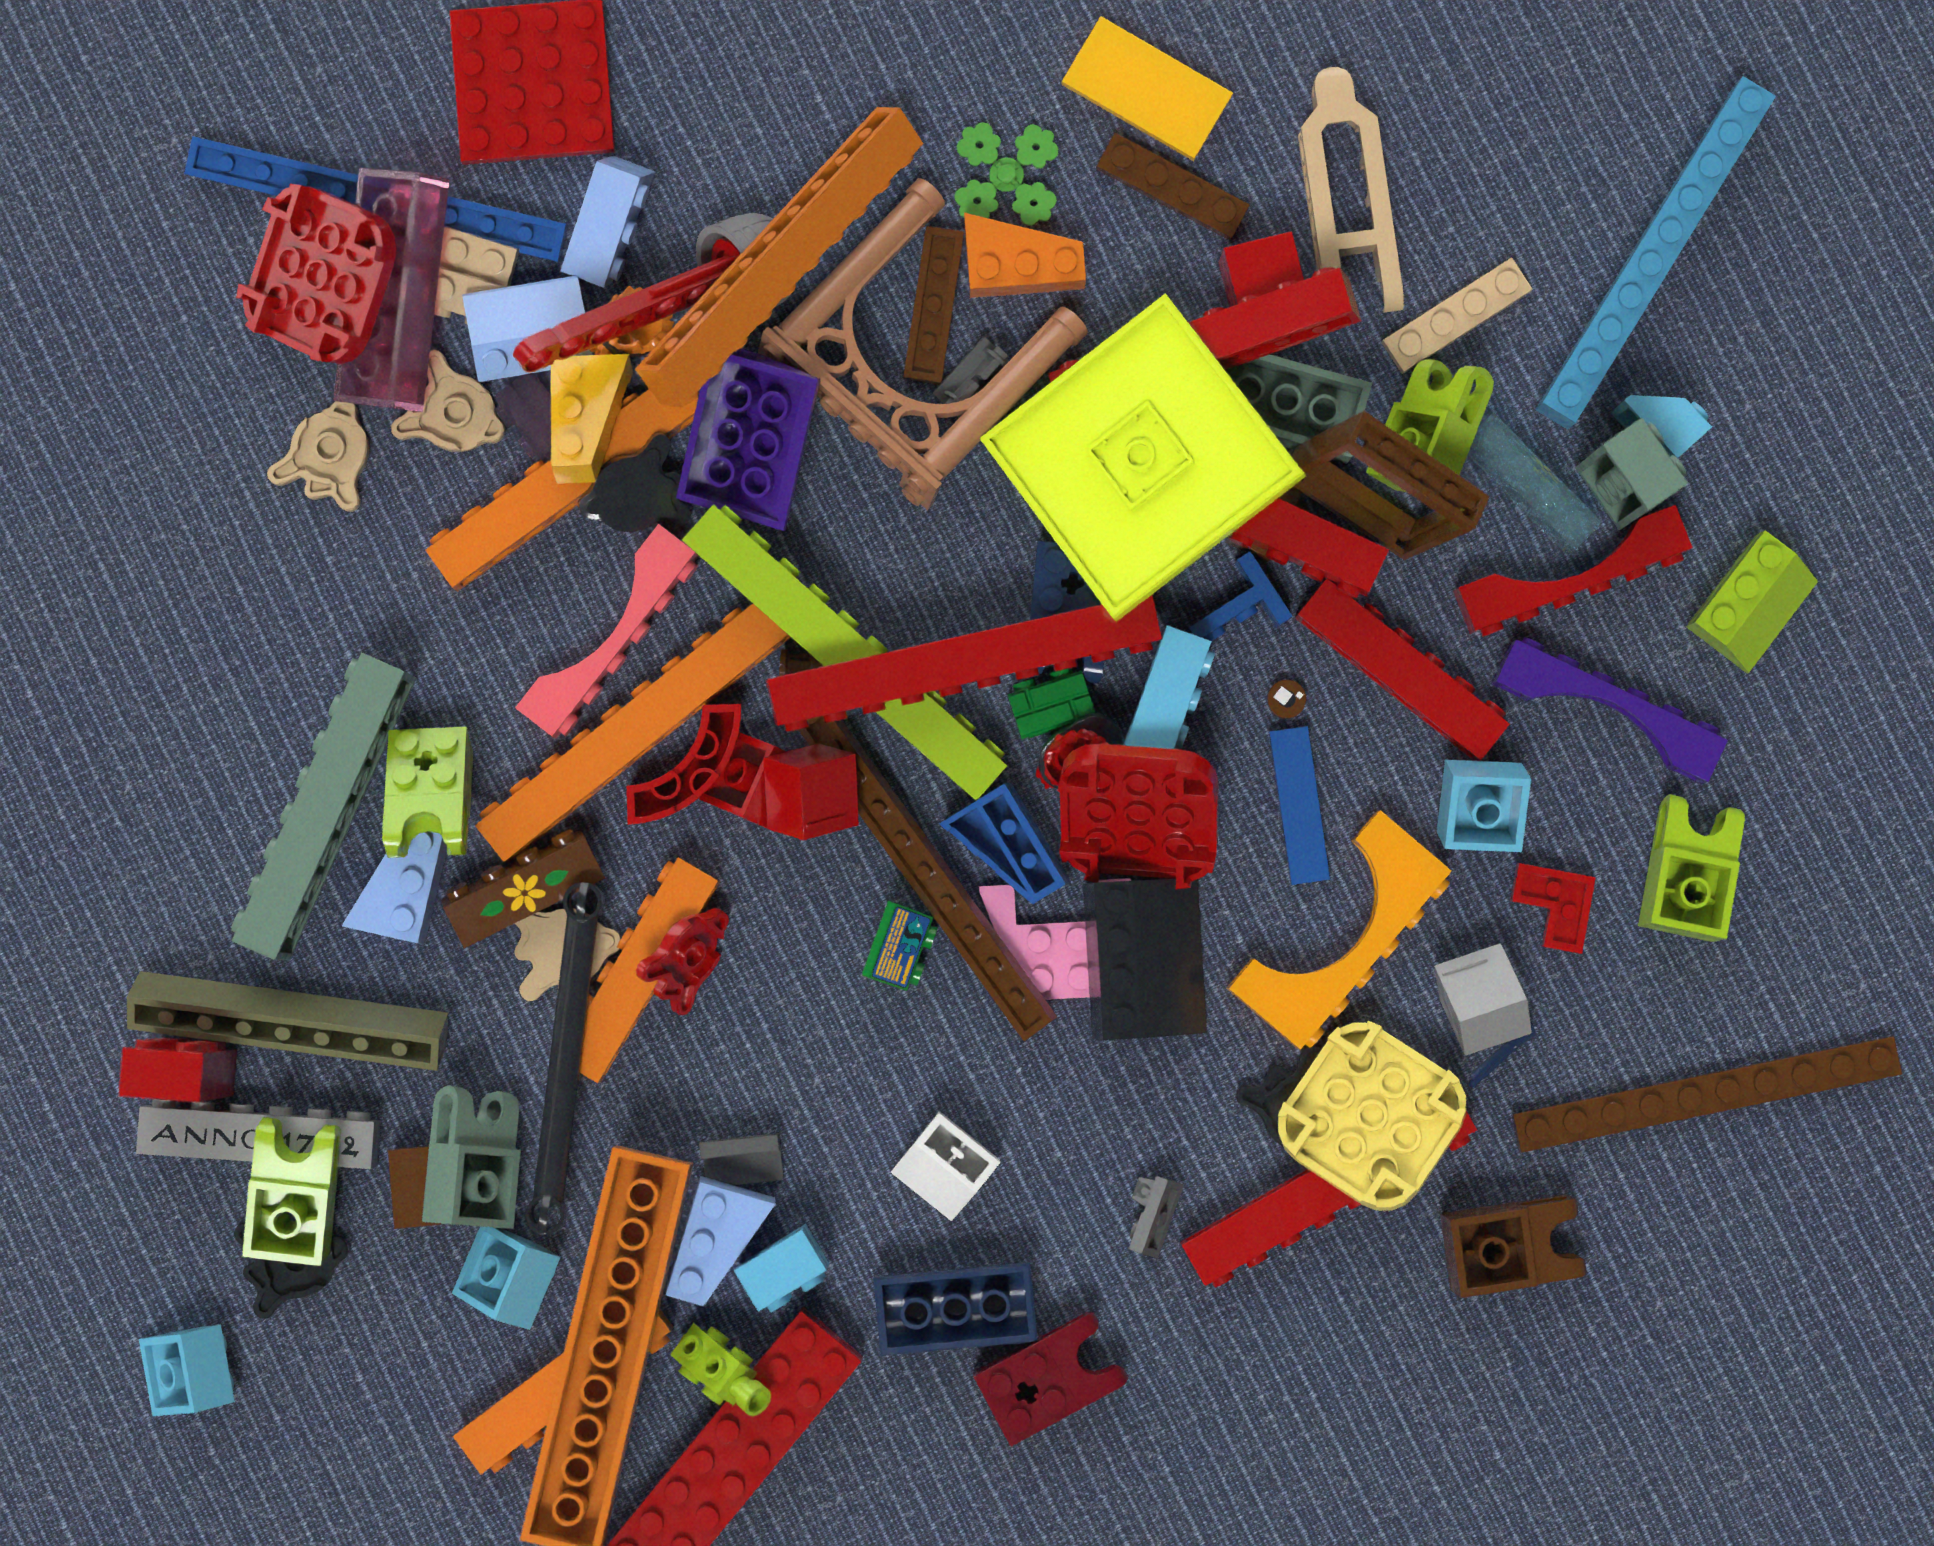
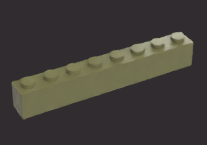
M143 971L139 972L127 995V1029L435 1071H438L447 1046L448 1012Z

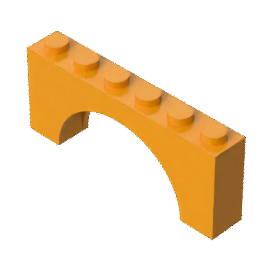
M1381 810L1376 811L1351 840L1368 863L1374 887L1371 915L1365 930L1355 945L1331 965L1304 974L1278 972L1262 965L1255 959H1250L1226 988L1297 1049L1301 1050L1304 1045L1311 1048L1325 1032L1320 1027L1330 1015L1337 1018L1350 1002L1346 996L1356 985L1361 989L1375 973L1371 968L1380 955L1384 959L1389 957L1400 943L1396 936L1405 926L1411 930L1425 914L1421 907L1431 896L1436 900L1450 884L1446 877L1452 870Z

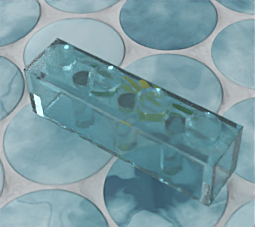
M1494 412L1478 427L1468 455L1566 555L1575 551L1603 524Z

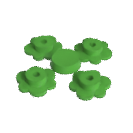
M984 122L977 124L975 128L966 127L962 132L963 139L957 144L958 154L961 157L968 158V162L972 166H978L981 162L993 165L989 172L991 183L985 182L980 185L979 181L973 179L967 183V188L962 187L956 191L955 201L961 206L959 209L960 216L964 218V213L989 219L990 213L998 209V202L994 199L996 188L1003 192H1010L1016 189L1015 196L1017 200L1013 202L1012 208L1015 213L1020 214L1023 224L1033 226L1038 220L1048 221L1051 217L1050 210L1056 205V196L1051 191H1045V186L1041 182L1034 183L1032 187L1028 184H1021L1024 178L1021 165L1029 166L1033 164L1035 168L1042 169L1045 167L1046 161H1052L1058 156V147L1053 143V132L1050 130L1042 132L1038 125H1029L1024 130V136H1018L1015 140V146L1019 149L1017 152L1018 161L1012 158L997 160L998 152L996 148L1000 146L1001 139L998 135L993 134L992 127ZM977 144H982L983 147H982V148H977L976 145H977ZM1038 146L1039 150L1035 151L1033 147ZM978 199L981 202L980 204H975L974 200ZM1036 202L1037 206L1033 207L1030 203Z

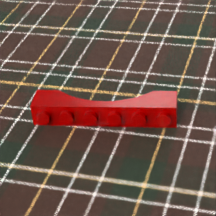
M1673 505L1633 522L1623 540L1607 558L1579 575L1558 581L1530 582L1492 574L1458 587L1453 592L1469 633L1472 634L1480 631L1482 637L1503 630L1502 622L1514 617L1517 618L1518 623H1522L1540 616L1538 608L1552 603L1556 610L1576 602L1574 595L1589 590L1590 596L1613 588L1611 580L1624 576L1626 582L1645 576L1649 574L1646 567L1660 562L1662 568H1666L1685 560L1682 553L1687 552L1693 547L1676 505Z

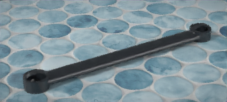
M589 882L576 883L570 886L563 898V906L567 917L533 1200L528 1204L525 1212L528 1226L534 1232L542 1235L551 1234L559 1230L565 1224L568 1216L567 1207L564 1203L597 920L605 905V898L601 889ZM579 888L575 913L571 905V899L576 889ZM588 888H590L597 896L598 905L592 915L585 917L586 895ZM539 1200H542L538 1225L534 1218V1209ZM552 1201L560 1210V1219L554 1228L547 1229L548 1210Z

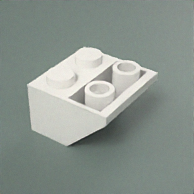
M939 1111L891 1173L952 1221L1000 1164V1159Z

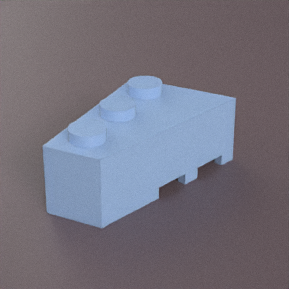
M616 156L596 161L560 270L561 272L572 276L577 275L578 278L603 288L612 284L613 280H619L625 265V259L622 256L627 244L630 245L637 229L636 221L648 197L655 171Z
M430 831L418 834L411 840L408 856L404 858H388L387 854H385L342 926L425 944L447 851V845L439 833Z
M700 1176L666 1287V1296L704 1306L774 1207L775 1197Z

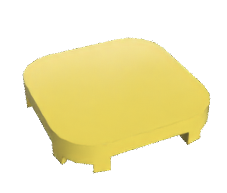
M1370 1021L1367 1023H1351L1341 1028L1337 1027L1328 1036V1041L1286 1103L1283 1102L1278 1114V1133L1285 1151L1295 1161L1360 1204L1376 1211H1392L1406 1205L1419 1192L1461 1129L1466 1116V1095L1460 1080L1450 1070H1444L1382 1030V1026Z

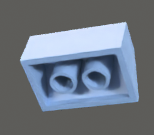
M577 275L462 294L478 382L530 374L526 373L514 358L513 351L526 337L547 328L552 329L561 322L585 313ZM588 349L574 356L592 355V352ZM551 365L531 373L551 370Z

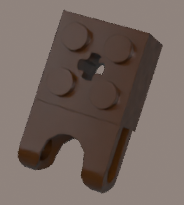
M1558 1195L1440 1213L1450 1291L1460 1298L1535 1287L1538 1284L1585 1276L1587 1269L1584 1258L1574 1253H1554L1550 1245L1551 1232L1555 1226L1564 1221L1575 1219L1578 1215L1577 1198L1568 1195ZM1490 1242L1494 1244V1248L1488 1250V1257L1483 1255V1249Z

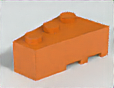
M964 213L970 298L1085 289L1086 273L1082 241Z

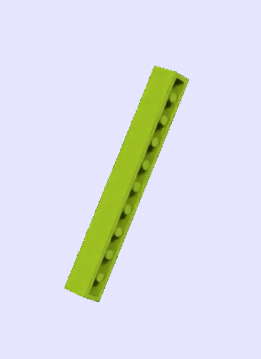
M712 505L682 539L687 546L823 666L887 653L889 651L872 635L865 640L856 632L855 629L860 624L843 609L836 614L829 608L826 603L830 598L814 583L809 588L797 579L801 572L786 558L783 557L778 562L767 553L772 546L758 533L753 531L748 536L740 529L738 524L742 519L726 505L720 510L715 505ZM937 692L923 693L925 701L904 706L901 705L900 698L886 701V710L876 713L974 800L977 801L1007 767L1001 760L1005 753L989 739L982 744L972 735L976 727L960 713L953 718L946 712L943 707L947 702Z

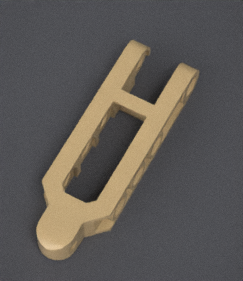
M1339 67L1326 68L1318 73L1314 81L1311 94L1313 112L1302 125L1301 132L1298 134L1317 270L1326 267L1341 268V256L1372 252L1376 280L1381 282L1384 301L1383 312L1403 310V286L1378 117L1356 101L1352 77L1345 69ZM1346 122L1354 128L1355 132H1359L1362 152L1359 164L1360 170L1364 169L1367 186L1365 205L1370 207L1373 229L1336 234L1321 132L1327 124Z

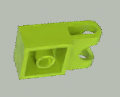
M1432 359L1421 360L1413 370L1401 403L1394 402L1385 425L1460 475L1491 397L1494 380L1491 374L1483 367L1464 366L1459 368L1453 377L1450 370L1442 362ZM1432 373L1433 380H1432V383L1430 384V383H1429V377H1430V374ZM1476 380L1475 390L1470 394L1473 381ZM1368 466L1367 474L1394 490L1406 492Z
M467 727L388 731L382 830L383 845L388 858H404L408 856L411 840L418 834L429 831L439 833L447 845L448 856L465 855L467 853L473 749Z
M1668 794L1661 801L1658 811L1638 926L1710 942L1727 939L1740 866L1738 858L1745 814L1741 809L1732 807L1720 811L1716 815L1710 834L1702 836L1695 832L1689 824V804L1686 799L1681 796ZM1686 888L1687 893L1693 895L1692 901H1688L1684 895Z
M269 1117L261 1119L256 1127L242 1257L318 1266L323 1264L331 1250L341 1129L339 1126L323 1125L315 1136L312 1151L297 1153L290 1150L284 1143L280 1120ZM285 1212H289V1213L293 1214V1215L295 1216L296 1220H295V1221H291V1220H290V1214L285 1213Z

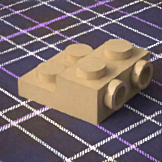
M443 227L434 264H431L429 267L420 302L428 304V312L434 315L450 318L451 313L454 312L466 316L462 294L510 287L519 249L457 229Z

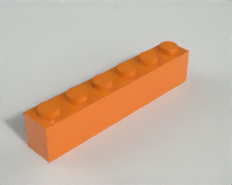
M678 857L675 863L668 860L657 878V881L662 883L655 896L650 894L646 896L637 912L642 917L635 930L628 928L617 945V948L621 949L622 952L615 963L608 961L597 979L602 985L595 997L588 995L579 1073L596 1083L603 1081L654 995V987L658 980L644 982L636 975L637 965L658 949L664 936L675 923L689 915L703 913L720 884L719 880L682 858Z
M660 1308L649 1351L651 1354H654L671 1341L667 1334L674 1328ZM564 1352L453 1436L480 1474L489 1468L495 1474L513 1460L509 1454L521 1444L525 1449H528L544 1437L541 1429L548 1422Z

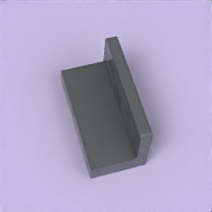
M779 1133L708 1140L699 1143L700 1157L703 1159L705 1177L730 1185L779 1181L784 1177Z

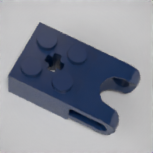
M1037 542L1030 620L1102 605L1057 543ZM1069 577H1075L1078 579L1077 582L1082 583L1083 588H1077L1075 595L1067 594V588H1062L1061 582H1067ZM1091 656L1082 657L1084 679L1089 683L1099 684L1103 676L1104 661L1092 663ZM1045 666L1038 667L1039 675L1033 677L1040 676Z

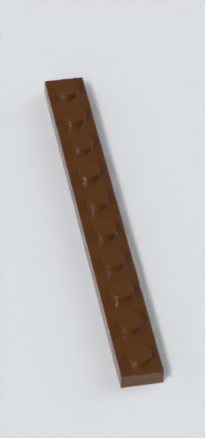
M823 716L808 719L809 727L798 729V731L809 746L819 743L856 754L858 814L1022 1040L1026 1041L1056 1019L1057 1015L845 723L842 720L825 723Z
M1887 1036L1512 1113L1511 1116L1519 1152L1523 1153L1902 1075L1895 1038L1894 1036Z

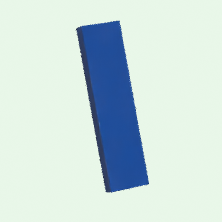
M1308 726L1270 731L1268 733L1290 885L1330 880Z

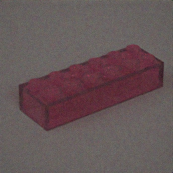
M359 168L355 205L379 215L388 222L395 236L396 255L371 337L364 351L351 362L337 364L333 401L423 412L450 179L420 172Z

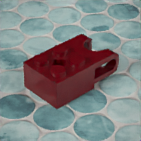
M1085 1312L1038 1336L1036 1342H1027L973 1371V1377L1010 1447L1126 1384L1129 1376L1123 1367L1112 1364L1106 1368L1093 1371L1084 1368L1077 1359L1079 1345L1095 1334L1098 1329L1099 1320L1094 1312ZM1021 1382H1026L1028 1386L1036 1385L1038 1389L1033 1391L1034 1396L1027 1399L1025 1396H1017L1016 1393L1020 1391L1018 1385Z

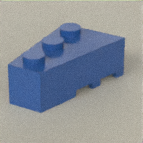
M1011 782L1001 785L939 823L947 832L953 834L967 846V849L975 856L981 858L995 870L996 874L1031 904L1036 903L1071 882Z

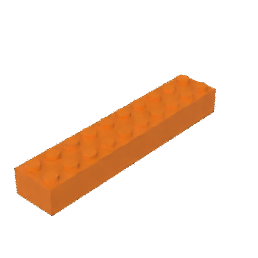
M618 1145L612 1147L520 1536L521 1541L542 1546H604L693 1168L692 1162Z

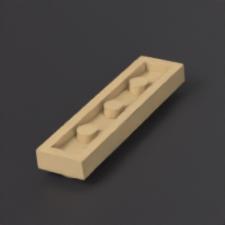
M1510 258L1386 337L1381 343L1400 372L1404 374L1415 367L1421 360L1429 358L1526 296L1533 289L1513 258Z

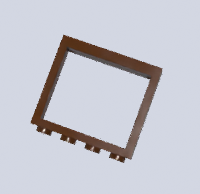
M1362 411L1296 446L1291 456L1306 475L1305 478L1294 485L1295 488L1403 560L1474 530L1490 498L1488 494L1366 411ZM1357 437L1364 441L1362 446L1355 442ZM1348 452L1433 509L1434 512L1415 520L1330 463L1329 460ZM1397 539L1401 542L1407 541L1404 549L1395 544Z

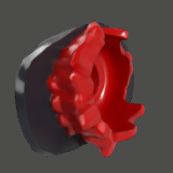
M1090 713L1071 725L1059 728L1042 746L1039 765L1035 772L1036 777L1040 778L1045 789H1058L1064 760L1073 750L1091 744H1124V737L1118 725L1101 713Z

